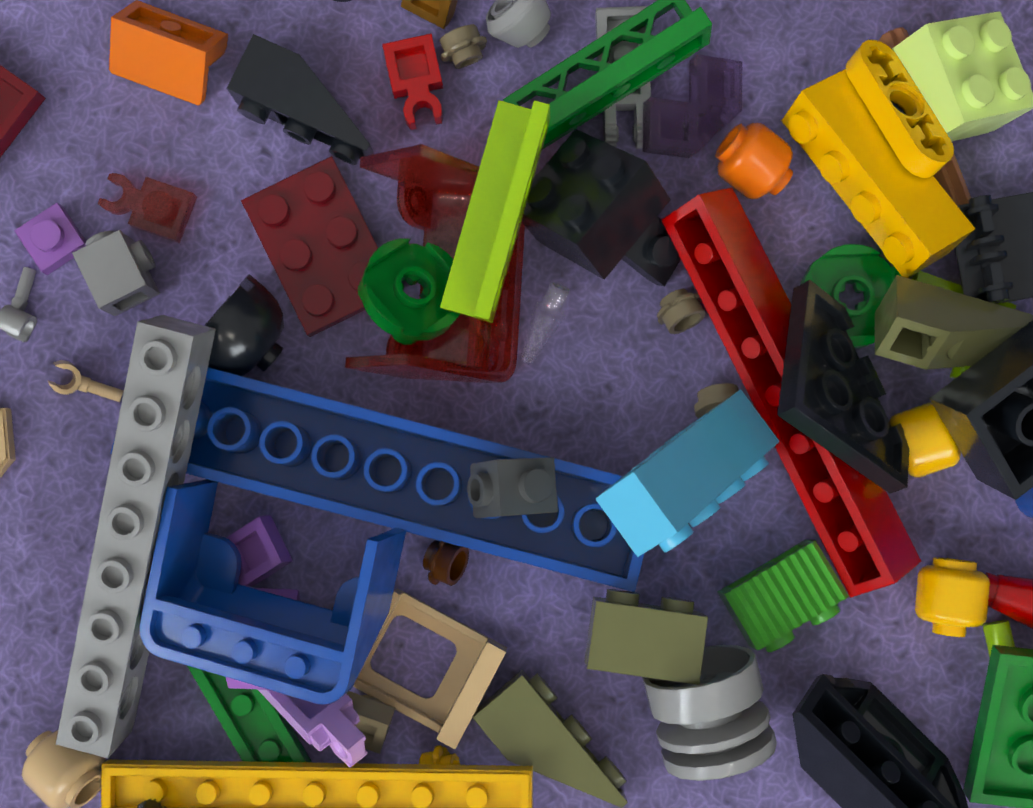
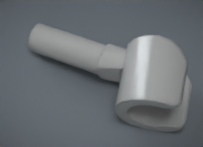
M23 267L11 305H5L0 310V329L21 342L28 341L37 323L35 316L24 312L36 274V270L28 267Z

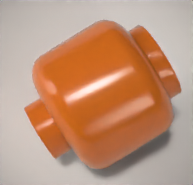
M751 123L746 127L743 124H738L726 135L715 153V157L719 160L717 171L720 178L749 199H758L768 192L772 195H777L785 188L793 175V171L789 168L793 157L791 146L762 123Z

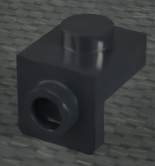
M657 216L622 260L647 280L665 287L681 258L662 220Z

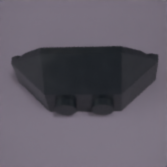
M827 674L816 677L792 714L800 766L841 808H968L965 793L948 757L875 685L861 680L834 678L833 675Z

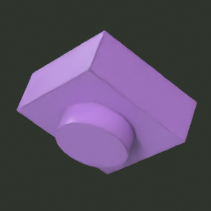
M55 203L14 230L40 271L46 275H49L73 259L72 253L86 246V240L64 207L59 203Z
M271 515L258 516L226 537L236 545L241 555L240 585L254 586L293 561Z

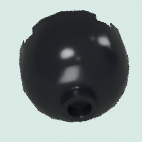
M248 274L239 284L236 291L226 299L204 325L216 329L208 368L239 376H244L255 366L264 372L283 350V347L276 342L284 328L283 312L278 301L261 283Z

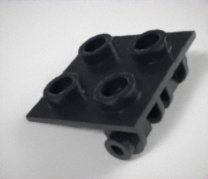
M1033 192L991 199V195H982L969 199L968 204L957 205L975 227V230L955 247L963 294L995 304L1033 298Z

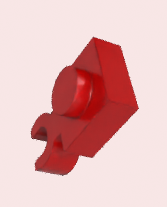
M432 34L382 44L394 99L409 96L403 107L405 121L409 129H417L414 115L420 108L430 109L433 112L436 125L442 124L443 112L441 103L434 94L429 92L443 89Z

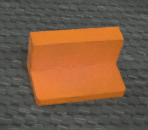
M135 0L111 17L109 70L114 75L192 104L200 105L206 98L209 66L224 55L227 48L228 34Z

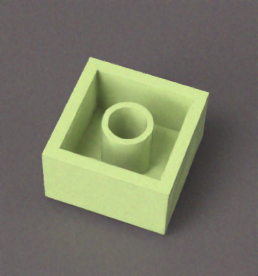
M1000 11L925 24L892 48L951 141L995 131L1033 109V92L1030 79L1022 67L1012 42L1011 31L1004 22Z

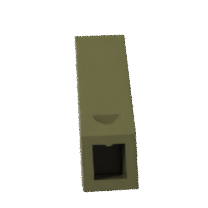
M896 275L875 312V355L926 370L973 366L1031 322L1033 315Z
M523 669L520 670L477 707L473 719L508 761L520 766H533L534 772L620 808H623L628 803L624 791L620 788L627 782L625 777L607 756L600 761L596 759L586 747V744L592 740L588 732L572 714L565 720L551 704L558 697L538 673L530 679Z

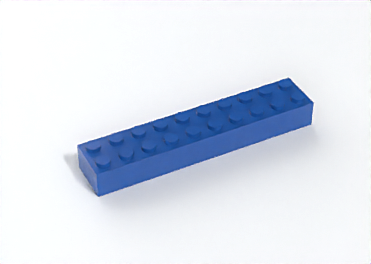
M212 368L207 369L186 474L393 529H404L412 534L631 592L636 590L644 554L639 557L636 556L595 499L623 476L554 458L558 512L475 518L473 515V505L470 503L467 493L472 463L499 459L547 458L548 456Z

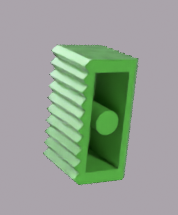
M806 539L717 591L747 644L757 651L765 647L767 652L776 651L790 643L795 638L792 630L800 627L803 623L810 621L814 626L837 615L840 612L837 604L849 597L816 540Z

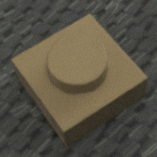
M349 691L346 694L352 699L353 709L360 717V722L355 726L366 737L364 741L365 749L380 754L396 708L383 704L373 696L359 695Z

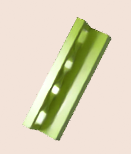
M498 100L440 308L493 323L550 123V104L534 100L532 109Z

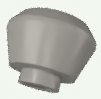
M496 0L486 15L487 32L492 37L516 48L524 45L531 48L537 45L550 30L548 21L551 17V11L547 1Z

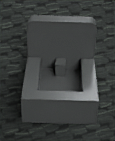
M554 457L499 459L471 464V476L468 480L467 493L469 501L473 505V515L475 518L558 512Z

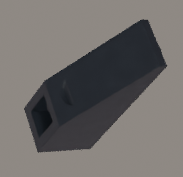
M253 34L226 88L237 105H239L237 111L259 124H265L267 119L284 125V133L301 143L310 145L312 140L316 139L331 146L329 152L346 163L357 165L360 159L373 165L376 158L370 143L300 54Z

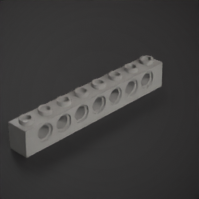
M165 315L137 322L56 745L109 758L132 732L149 651L144 646L140 637V621L166 489L168 486L184 484L215 328Z

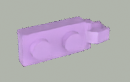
M257 689L309 745L313 744L319 752L330 746L332 751L349 768L368 754L364 744L366 737L355 726L360 722V717L353 709L352 699L347 694L333 703L322 705L272 690Z

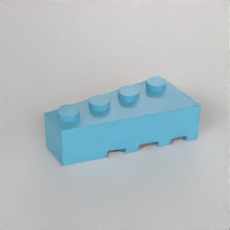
M740 389L666 441L664 445L656 449L649 457L636 465L630 472L617 480L595 499L637 557L657 545L666 553L692 535L694 532L692 530L693 527L717 512L721 508L720 503L741 490L746 485L744 481L765 468L769 462L764 455L780 441Z

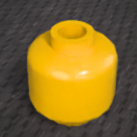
M932 402L897 413L891 417V426L901 423L909 446L908 474L912 477L921 478L958 464L961 452Z
M933 557L932 565H926L918 572L915 612L922 620L933 623L932 632L935 634L966 637V627H978L987 620L989 578L983 572L977 571V562Z

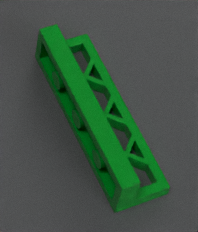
M657 0L510 94L503 101L521 106L535 96L555 99L549 103L550 123L542 147L543 150L710 44L712 22L702 7L692 11L685 0ZM674 8L681 20L659 34L652 35L655 20ZM647 25L645 34L637 32ZM621 41L641 44L612 64L608 63L612 47ZM603 53L601 61L593 60ZM579 68L597 71L596 74L569 91H565L569 74ZM559 81L558 89L549 88Z

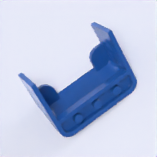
M206 479L168 486L140 621V637L147 650L163 659L316 704L333 703L348 693L353 687L388 616L406 530L394 528L367 539L360 576L353 577L341 585L335 597L333 610L238 584L242 567V559L238 548L231 540L208 533L218 482Z

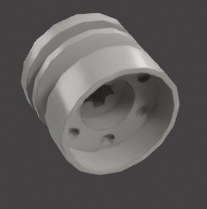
M738 645L704 647L700 685L642 677L651 713L654 719L661 721L656 734L661 747H663L661 754L669 774L680 779L696 781L723 779L745 773L763 764L775 753L777 741L774 730L769 725L770 712L763 702L758 701L762 696L764 688L756 655L751 649Z

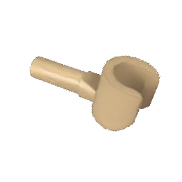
M59 360L53 363L55 366L69 369L73 373V379L66 385H58L55 382L48 381L55 392L67 395L79 390L117 402L121 401L124 390L82 376L79 370L69 361Z

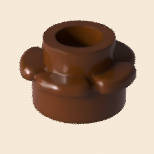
M433 541L427 548L423 559L424 569L430 571L428 573L429 582L437 585L439 582L450 586L455 585L465 572L469 559L468 548L443 541Z

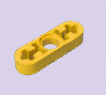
M867 40L863 42L846 63L848 78L901 164L910 173L918 177L930 178L934 176L954 155V146L951 139L897 54L880 41ZM892 102H894L895 104H897L898 106H900V107L904 110V112L906 113V115L903 114L902 112H900V111L892 104Z

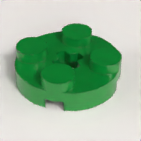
M399 238L383 244L373 253L365 267L357 289L366 312L376 325L388 334H391L397 342L404 345H412L419 340H431L442 335L453 325L460 314L440 308L453 258L442 248L429 242L424 247L419 244H409L411 239ZM405 280L411 286L419 283L423 287V291L419 295L421 299L408 296L403 291L405 287L402 281Z
M848 244L832 248L808 267L800 285L811 280L846 307L855 326L847 330V333L856 349L875 343V312L896 275L901 276V274L894 265L890 266L885 259L878 256L881 253L872 247ZM846 284H853V289L856 293H863L864 301L857 303L855 310L848 309L846 303L840 301L839 294L845 291Z

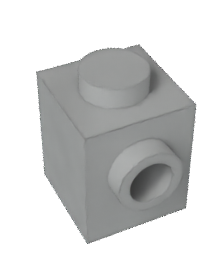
M120 230L116 232L104 231L90 237L85 242V247L72 253L98 308L113 316H117L160 294L149 270L156 267V264L142 240L135 242Z

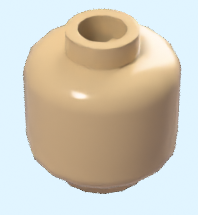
M58 730L55 732H43L30 743L26 750L27 759L24 762L21 774L23 781L49 808H81L101 790L102 763L106 762V758L56 745Z

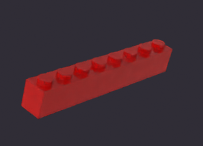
M733 188L697 195L661 220L756 410L780 441L775 445V448L849 597L858 596L897 583L922 561L887 492L777 415L791 302Z

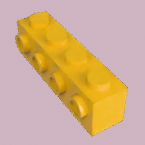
M846 69L802 90L781 120L789 130L792 138L800 144L820 170L823 178L831 184L851 210L854 218L862 224L883 251L886 259L894 265L902 277L909 278L948 255L975 230V227L934 176L930 178L918 177L910 173L901 164L848 78Z

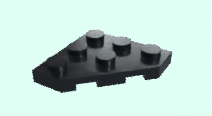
M808 280L793 288L777 415L889 494L907 488L909 446L901 423L891 426L878 399L886 395V392L868 355L859 359L847 330L855 326L846 307L811 280Z

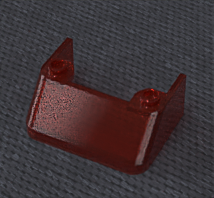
M423 144L361 157L360 168L398 181V210L407 224L424 230L423 246L425 247L427 242L439 246L454 259L479 166ZM522 221L493 323L460 314L445 333L431 340H419L412 345H404L397 342L390 335L386 346V355L346 357L345 368L406 379L474 383H502L509 380L517 364L525 225ZM420 285V294H421V292L423 291V287Z

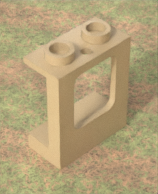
M397 588L393 592L388 616L353 687L377 698L388 706L396 708L395 710L434 730L438 733L436 740L456 749L501 664L507 647ZM396 616H405L450 640L456 646V655L436 693L430 698H423L375 672L371 667V659L391 621Z

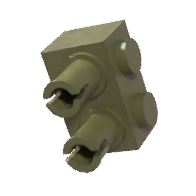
M607 589L606 598L593 596L584 660L587 669L700 685L708 617L699 611H693L694 601L661 597L660 606L639 603V593L616 589Z

